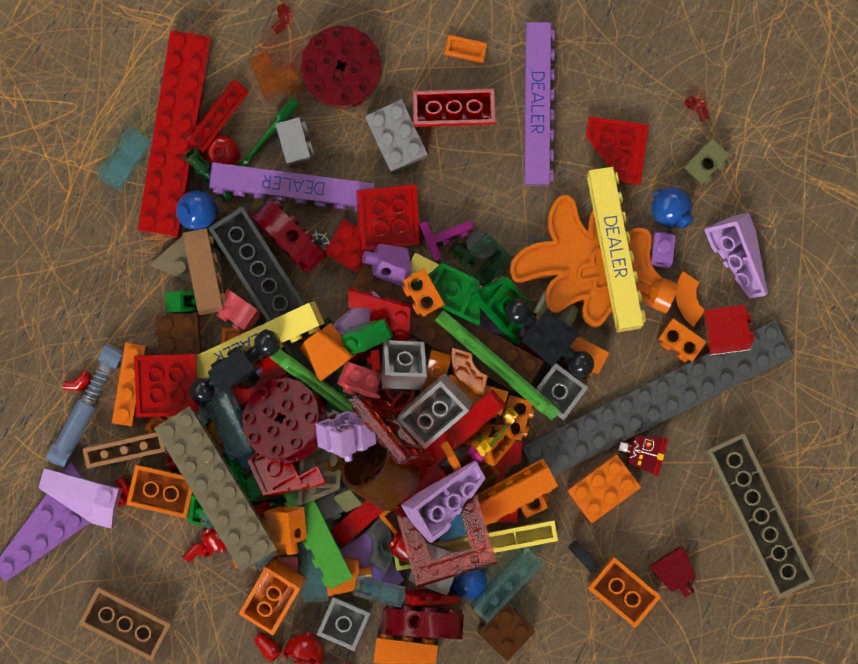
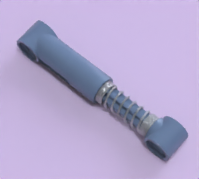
M109 343L104 346L98 358L100 364L98 365V370H95L97 373L93 375V380H90L91 384L88 385V390H85L86 394L77 400L61 433L46 456L47 461L62 469L67 467L73 456L74 449L96 409L95 401L101 395L100 391H103L102 387L106 385L105 382L108 381V376H111L113 370H117L121 365L124 351Z

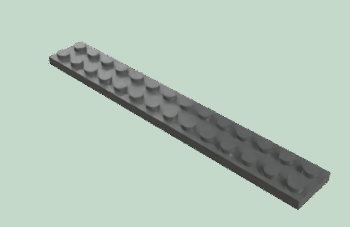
M774 320L753 331L754 342H751V350L710 355L708 353L522 446V449L530 465L544 459L552 475L555 476L619 444L620 440L625 441L793 357V354Z

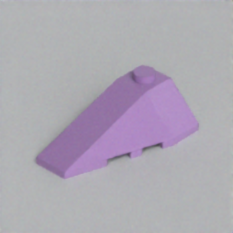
M749 212L729 217L706 227L704 230L711 248L723 258L725 267H729L735 274V280L748 298L767 295L757 234Z
M473 461L416 493L401 506L410 522L432 543L448 531L452 520L461 513L463 505L468 498H472L485 480V476L477 461Z
M45 468L39 484V489L87 521L112 529L123 489Z

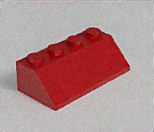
M494 89L413 91L414 127L496 125Z

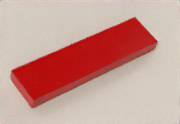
M235 79L231 80L185 141L193 148L197 147L200 154L203 153L249 92Z

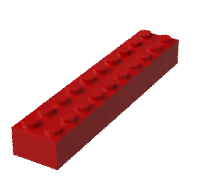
M170 30L137 229L140 232L175 238L181 237L183 225L177 218L176 207L179 199L189 189L192 166L189 162H185L183 157L193 148L185 140L200 122L213 43L210 36Z

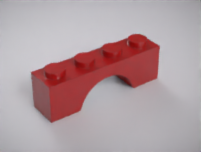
M283 347L280 348L283 352L288 354ZM267 356L262 360L264 364L262 376L255 386H246L240 383L231 390L222 393L218 391L215 393V397L227 414L232 412L238 414L245 409L246 406L244 404L247 403L257 388L270 380L289 378L292 375L269 358L270 356Z
M515 441L499 462L492 466L491 476L495 477L494 485L504 480V476L510 467L521 462V441ZM518 508L515 512L506 514L496 522L517 523Z

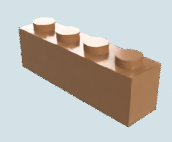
M207 228L182 233L198 314L203 315L223 311L222 305L226 304L224 292L219 293L218 285H221L222 282L220 272L215 273L214 266L218 265L216 253H211L210 246H214L212 234L207 233Z
M156 431L93 444L82 449L87 469L167 451Z

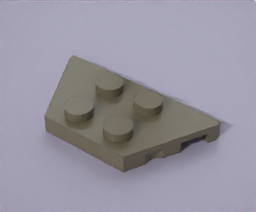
M182 236L156 258L150 266L192 283ZM210 247L211 253H216L218 265H215L214 268L215 273L220 272L222 284L218 285L219 293L224 292L221 251Z
M317 447L313 454L300 461L299 475L318 466L327 484L298 490L297 506H302L340 490L341 471H327L324 464L326 460H329L331 467L335 466L337 463L336 454Z

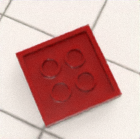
M417 184L356 190L361 251L375 250L378 244L398 247L420 245Z
M196 353L134 356L137 417L175 416L188 407H193L197 415H199V404L194 402L189 395V387L197 379Z

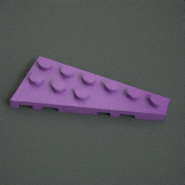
M72 462L63 471L64 474L83 478ZM46 494L0 556V576L7 582L91 522Z

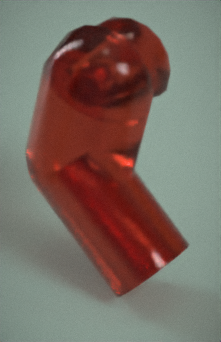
M280 4L277 7L278 21L271 27L277 35L291 23V10L285 4Z
M694 96L686 98L685 106L698 113L700 122L710 119L703 100Z

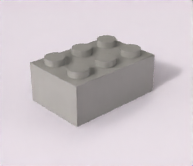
M402 99L365 116L366 122L391 174L428 157Z
M444 373L400 412L396 420L426 449L470 410L473 402Z

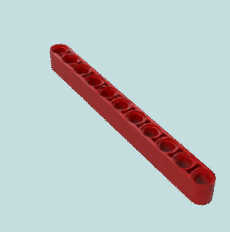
M493 389L440 437L414 457L418 467L421 469L420 479L446 458L441 447L442 443L448 441L454 451L506 406L505 402ZM365 500L363 505L356 507L330 531L335 540L343 547L384 510Z

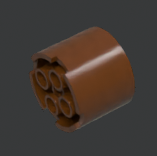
M375 433V445L368 447L364 451L356 450L352 454L353 460L350 462H346L343 459L341 478L348 488L377 508L391 511L399 508L401 502L408 496L412 497L420 481L421 469L418 467L413 456L384 435Z

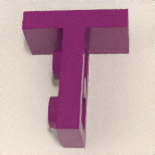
M427 221L419 224L434 262L442 260L437 244L440 243L441 246L452 242L451 238L459 236L460 239L470 235V231L473 230L471 221L432 235Z

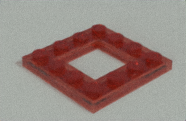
M354 395L349 400L353 405V411L358 416L363 417L366 421L364 423L371 432L376 433L378 442L384 448H388L391 452V458L397 464L431 467L436 462L427 449H424L396 420L399 415L387 400ZM383 420H386L389 426H387ZM395 435H398L402 441L400 442Z
M475 492L472 498H468L461 511L471 548L433 560L430 558L425 537L410 522L402 507L395 509L417 588L497 564L477 492Z

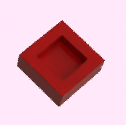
M372 348L371 354H367L368 366H372V371L381 370L379 348Z

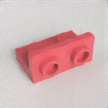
M349 361L345 362L337 384L343 387L344 392L354 395L355 392L359 393L360 397L369 401L372 398L379 400L381 397L376 393L381 382V372L372 371L370 368Z

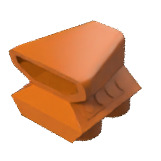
M331 323L322 330L317 331L299 347L312 364L319 381L331 376L344 366L345 362L350 361L356 356L345 348L341 335Z

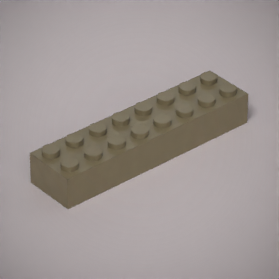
M193 407L186 408L154 428L240 571H243L278 549V546Z
M739 433L705 449V453L774 597L780 599L816 582L745 433Z

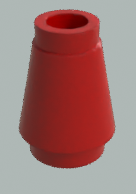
M263 632L253 639L265 660H269L270 663L276 660L283 652L280 649L281 646Z

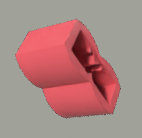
M227 289L224 293L226 304L222 305L223 311H218L216 316L225 322L228 319L232 321V327L241 333L243 330L246 332L250 331L262 315V312Z

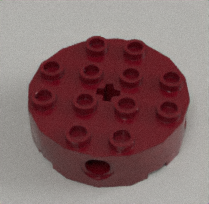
M338 25L323 29L310 39L302 54L301 72L305 86L315 100L328 107L345 110L360 106L373 96L380 83L382 63L378 48L368 35L354 27ZM338 65H346L345 71H341L340 69H338Z
M268 199L267 203L251 217L278 247L309 275L321 261L326 259L324 255L327 252L319 244L315 245L311 241L314 237L306 229H300L297 226L299 221L292 214L286 215L282 211L284 207L276 199L273 201Z
M289 378L270 380L257 388L247 401L243 413V433L248 444L267 459L283 464L299 462L313 454L317 449L315 423L327 418V409L321 397L302 382Z
M386 604V607L383 608L381 633L425 638L463 639V610L420 605Z

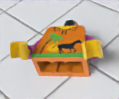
M509 408L503 414L504 419L500 423L494 425L484 424L464 441L463 444L467 446L470 458L473 461H477L478 464L484 462L495 466L515 442L510 426L514 423L518 413Z

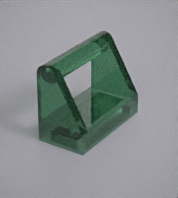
M486 233L458 263L473 278L479 280L482 286H485L513 258ZM490 242L497 249V252L475 273L467 264Z

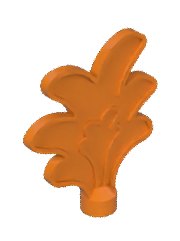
M562 195L553 203L548 214L547 229L551 241L535 243L521 250L511 262L510 278L513 283L520 285L539 278L555 277L545 292L546 308L556 315L571 305L582 301L581 313L584 321L591 327H600L612 312L594 213L592 210L586 230L580 221L573 198L568 195ZM634 228L629 231L630 243H628V247L634 256L632 268L633 271L636 270L638 282L636 283L637 291L640 290L641 303L666 314L674 300L679 284L662 278L650 264L651 234L647 229Z

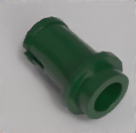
M458 243L452 252L455 258L459 257L471 264V266L477 260V257L470 254L468 249L464 247V244L460 245Z

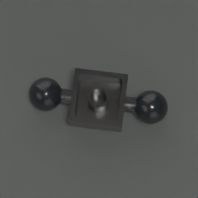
M516 298L507 304L505 308L507 319L513 324H524L529 328V331L520 341L551 367L563 356L568 360L569 370L575 376L585 377L593 371V357L588 352H576L570 347L579 334L552 311L546 309L539 319H536L531 314V307L526 300Z
M263 330L256 335L254 346L243 347L241 345L235 347L227 353V358H220L211 364L212 369L207 372L210 376L209 379L198 378L191 383L189 387L191 399L198 404L209 403L214 398L217 387L221 393L231 390L262 368L264 364L259 357L261 355L272 356L280 349L281 341L277 333L272 330Z

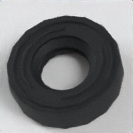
M575 540L568 546L589 572L593 573L599 568L597 562L578 541Z

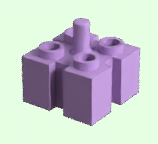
M351 411L335 416V419L331 420L328 418L315 423L318 447L339 455L346 462L353 460L352 454L356 450L364 451L376 444L374 421L366 417L359 418L358 414Z

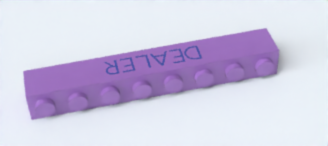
M547 22L526 23L524 186H549V181H553V169H550V161H553L554 151L550 149V141L554 140V129H550V121H554V109H550V101H554V89H550V81H554V68H551V61H554V48H551V41H554L555 28H551V23Z
M212 162L208 189H213V193L225 194V191H231L234 196L245 197V194H254L253 198L266 199V196H270L280 202H286V199H293L296 204H306V201L314 202V206L326 207V204H332L335 209L346 210V206L354 207V211H357L356 190L374 188V183Z

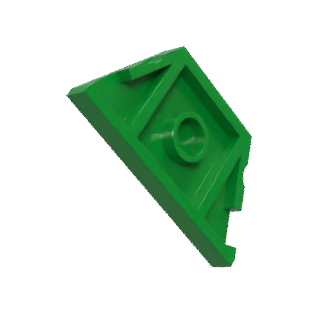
M444 263L440 264L428 275L445 303L441 308L479 326L480 307L469 295L480 289V281ZM420 280L412 286V289L415 291L420 290L423 287V282ZM431 297L423 298L424 300L433 304V300Z
M504 276L472 292L469 296L513 345L519 346L521 342L518 339L521 327L524 328L525 325L511 323L506 317L505 308L511 300L516 298L524 299L530 305L526 297L508 277Z

